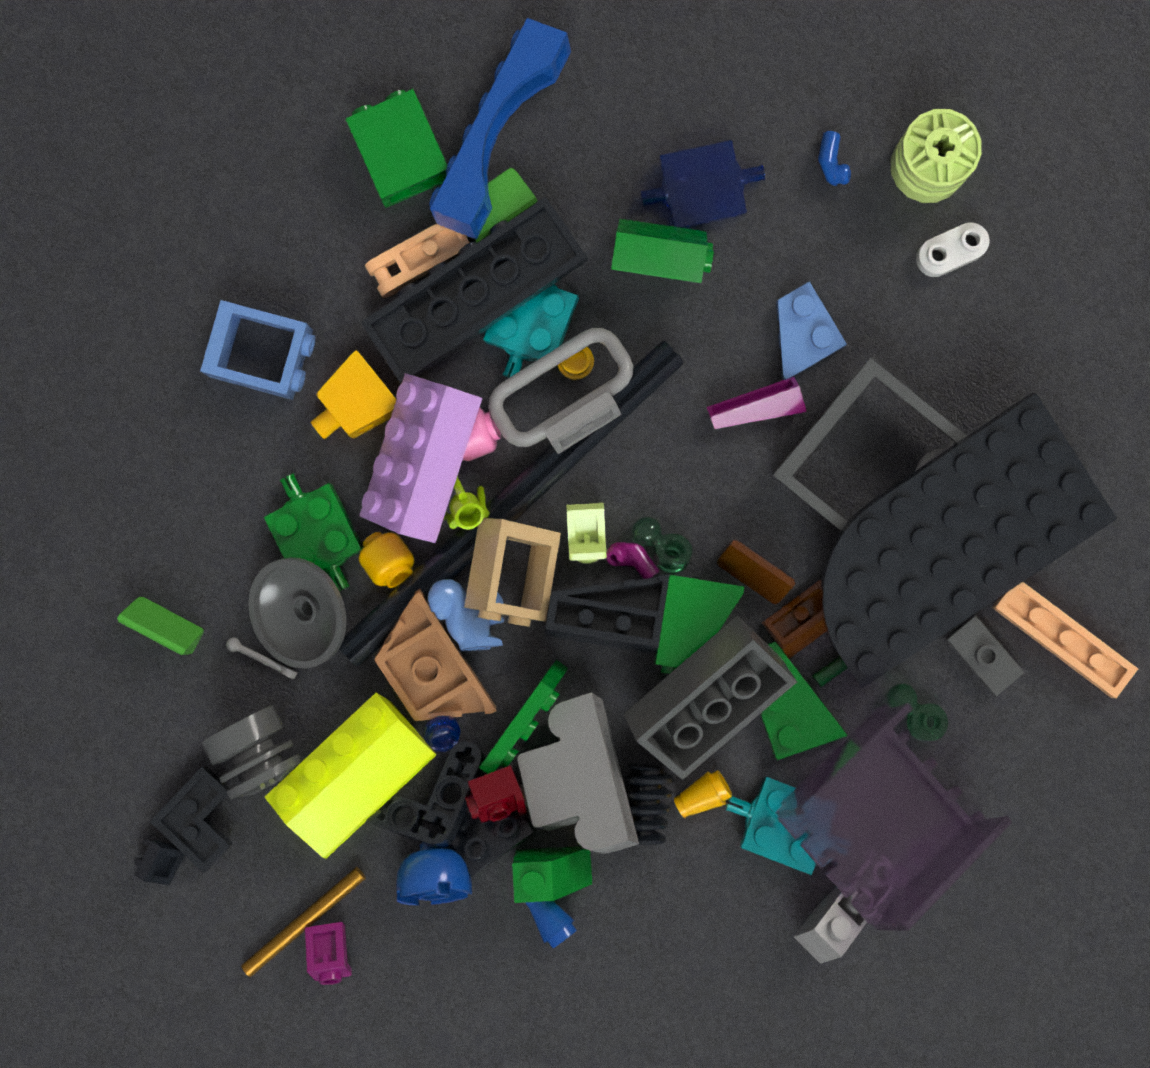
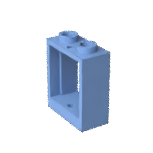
M220 300L200 372L210 378L293 400L295 392H300L304 385L306 373L302 370L305 356L310 357L315 346L316 338L315 335H312L313 329L304 322ZM241 318L294 332L280 383L226 369Z

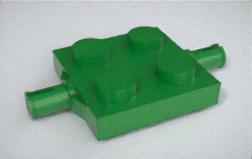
M295 475L286 476L280 482L290 500L282 508L264 517L283 557H295L310 561L329 575L339 592L348 588L350 585L340 566L348 558L361 552L364 547L333 485L328 483L313 492L303 493Z

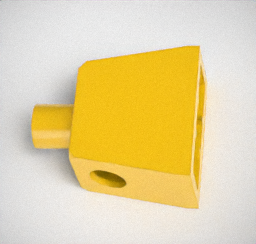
M356 350L317 392V397L327 409L310 423L323 439H326L339 427H342L354 439L391 419L397 399Z

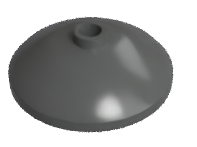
M295 557L276 560L261 569L252 583L248 605L252 627L263 647L280 662L295 668H312L332 658L339 650L346 632L345 606L333 580L314 563Z

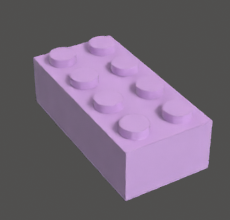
M405 373L403 381L397 390V400L391 419L385 427L383 444L379 455L375 459L374 472L368 490L363 496L362 509L359 516L398 534L436 543L482 398Z

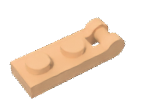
M436 223L371 259L365 264V268L369 275L375 276L379 283L377 289L382 298H387L396 294L406 285L427 275L429 270L441 262L449 263L458 257L459 250L470 242L465 235ZM397 263L401 272L391 277L387 268Z

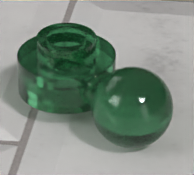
M642 517L635 522L632 529L635 541L643 546L652 545L655 547L653 558L660 569L670 573H677L687 568L692 555V546L685 537L678 534L662 535L660 523L652 517ZM667 555H673L676 558H670Z
M899 683L890 688L887 694L888 704L894 711L908 714L907 726L913 737L921 741H935L946 733L948 718L940 706L932 703L919 704L916 691L908 684ZM929 716H932L934 719L932 729L927 725V718Z

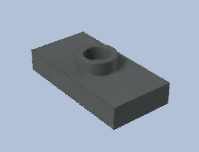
M976 615L971 616L945 639L993 696L997 697L1025 673Z

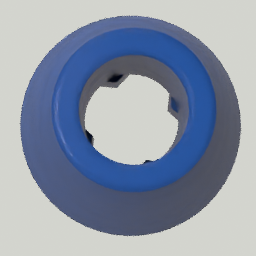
M554 901L525 903L530 909L543 942L546 943L548 941L552 949L577 931L572 924L575 920Z

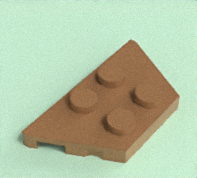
M421 589L415 591L375 655L374 660L414 721L432 720L437 716H444L446 718L462 717V714L494 713L497 711L496 705L441 620L437 619L435 613L430 611L427 598Z

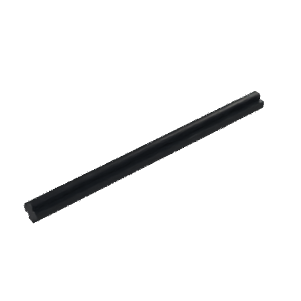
M662 340L633 367V376L629 384L622 391L612 396L622 415L559 454L552 444L549 445L486 504V508L489 511V516L486 518L516 521L676 372L684 363L681 357L673 351L668 343ZM478 526L469 530L460 528L344 636L339 650L347 656L351 663L356 667L360 666L383 644L415 591L421 589L428 600V592L435 582L442 579H453L472 561Z

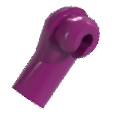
M616 542L611 544L606 551V560L610 565L616 567L634 566L643 579L651 578L660 571L644 548L638 543Z

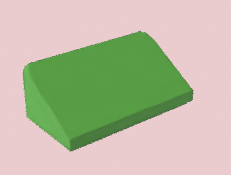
M509 168L488 182L492 210L477 240H475L476 242H480L490 235L489 230L503 220L511 221L538 202L515 169Z
M145 597L137 598L117 618L118 622L180 655L192 654L204 632L196 624Z

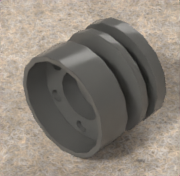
M273 705L230 725L201 742L212 765L230 760L233 767L219 778L222 784L238 776L241 784L226 792L230 800L260 792L284 779L296 765L302 762L299 754L285 761H282L279 753L294 746L292 740L276 745L273 744L271 738L284 728Z

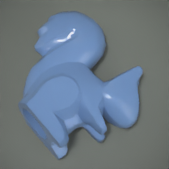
M442 579L432 585L428 592L430 611L435 613L437 619H445L447 630L458 643L460 651L488 650L491 647L503 646L502 640L492 636L490 633L491 626L504 622L503 617H501L500 621L478 618L479 610L464 608L465 590L458 582L452 579ZM497 592L496 603L504 604L502 597Z

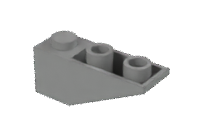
M876 848L872 849L812 911L793 937L820 964L842 957L902 874Z

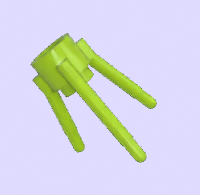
M457 476L454 485L456 494L449 504V511L451 513L446 511L444 520L447 521L451 529H455L458 526L466 530L474 529L481 524L483 518L489 516L485 503L484 488L482 486L477 488L476 498L472 493L465 492Z

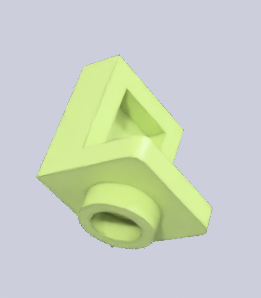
M604 503L566 505L569 560H577L580 563L588 564L607 558Z

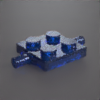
M732 140L660 155L659 161L663 175L661 187L640 191L641 199H643V207L665 202V205L671 212L673 226L687 228L746 215L747 209L743 195L744 184L764 181L765 172L762 173L764 171L763 165L741 170L740 165L736 161Z

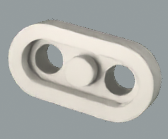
M965 223L927 240L917 252V266L922 273L930 277H939L979 259L989 247V235L979 224ZM967 235H971L976 239V246H970L966 243L965 238ZM932 251H940L943 254V261H936L932 257Z

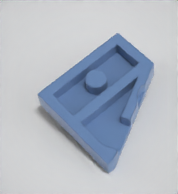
M810 281L777 300L778 337L782 362L781 378L783 380L796 376L847 345Z

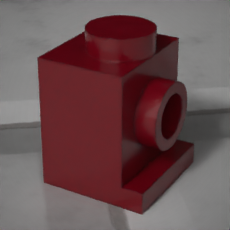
M511 765L468 781L471 795L465 797V801L472 819L479 817L481 823L488 820L495 822L508 817L515 810L518 811L519 816L527 814L524 797Z

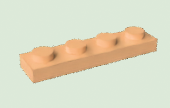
M1024 582L999 597L992 607L1111 698L1116 699L1138 670L1136 666Z

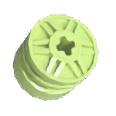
M933 109L919 115L909 125L897 143L891 157V175L896 186L908 198L921 203H937L949 198L973 173L982 155L981 138L975 125L965 115L951 109ZM935 146L941 147L940 153L944 155L943 157L938 155L939 151L937 148H934Z

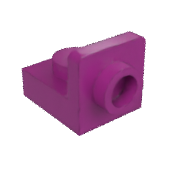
M343 922L305 927L307 973L322 985L337 984L342 981V977L352 976L351 966L347 963L346 931Z

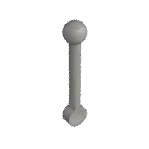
M230 638L226 643V647L230 652L238 651L281 672L289 678L295 679L298 673L241 645L237 638Z

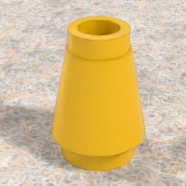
M719 770L713 773L707 771L681 792L680 795L675 797L674 802L682 817L686 818L689 815L726 805V800L732 797V793Z

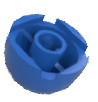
M420 844V851L409 854L401 862L397 872L396 895L397 902L401 904L419 905V899L431 900V905L462 900L467 898L468 894H472L471 875L468 872L467 865L462 856L450 849H438Z

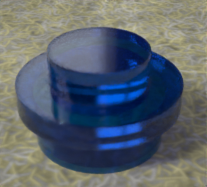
M450 716L435 717L423 729L425 742L432 749L439 752L452 749L458 743L461 733L459 723Z

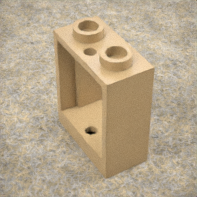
M483 518L477 529L464 608L479 610L478 618L500 621L501 615L509 616L508 623L530 627L531 620L546 622L561 533L504 519ZM506 540L531 545L521 607L496 603Z

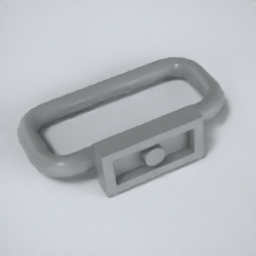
M604 328L588 329L500 383L493 390L489 398L488 409L491 418L502 436L509 443L518 447H529L548 438L559 454L622 415L612 396L622 391L629 384L633 376V363L620 340L611 331ZM602 343L606 346L618 365V373L613 379L527 432H520L514 427L503 408V402L509 395L590 344Z

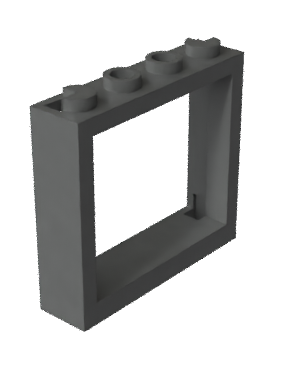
M871 358L866 360L772 474L840 530L844 528L848 521L792 476L873 378L877 379L954 443L967 436Z

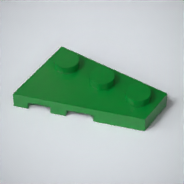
M776 642L768 643L783 659L797 681L795 685L760 713L775 759L780 760L848 736Z

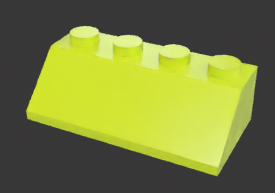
M375 693L274 787L265 798L294 833L321 857L327 859L371 815L379 810L436 756V753L390 700Z

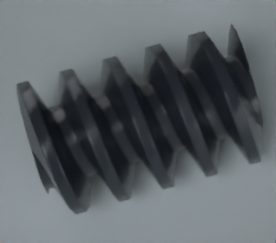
M628 763V767L637 772V776L626 778V782L635 787V791L626 792L627 798L633 802L630 810L639 842L638 845L662 844L666 842V836L656 830L668 827V821L658 815L668 813L670 806L660 800L672 796V791L662 786V784L673 782L674 776L664 771L662 767Z

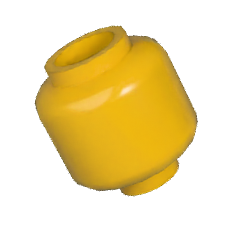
M375 532L364 540V548L361 550L358 559L360 565L375 585L394 588L412 574L413 554L398 534Z

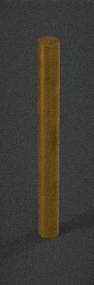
M358 867L353 869L241 965L243 971L249 977L254 975L305 931V927H310L364 881L366 877Z

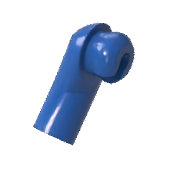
M826 131L822 136L818 156L819 164L829 184L833 186L838 184L846 185L850 182L851 170L847 164H838L837 155L841 136L837 132Z

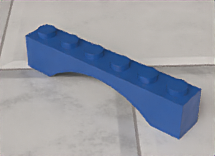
M529 18L526 19L522 29L514 33L511 40L510 53L505 61L499 63L495 72V82L490 92H486L482 96L479 103V113L474 123L469 124L465 129L462 139L463 145L458 155H454L450 159L446 169L447 176L441 188L435 189L430 200V210L438 225L477 240L492 210L488 191V168L491 152L498 134L508 118L523 102L538 91L556 83L571 53L566 32Z

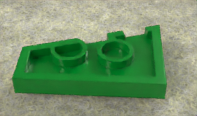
M558 660L553 663L479 767L481 770L489 774L496 771L499 765L502 768L508 767L518 753V750L513 748L519 737L527 741L539 724V722L533 719L537 712L542 709L547 713L560 695L554 689L568 667Z

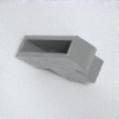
M588 693L555 705L550 711L548 724L551 732L560 738V741L521 753L517 758L523 785H520V790L524 797L525 806L529 808L533 826L552 831L577 823L575 827L577 842L584 849L601 854L638 845L639 842L602 698L593 693Z

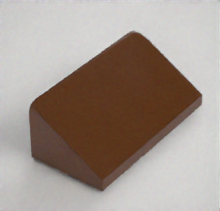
M732 540L717 560L719 567L772 604L779 603L796 583L793 578L738 540Z
M821 579L762 622L763 627L788 659L827 631L822 615Z

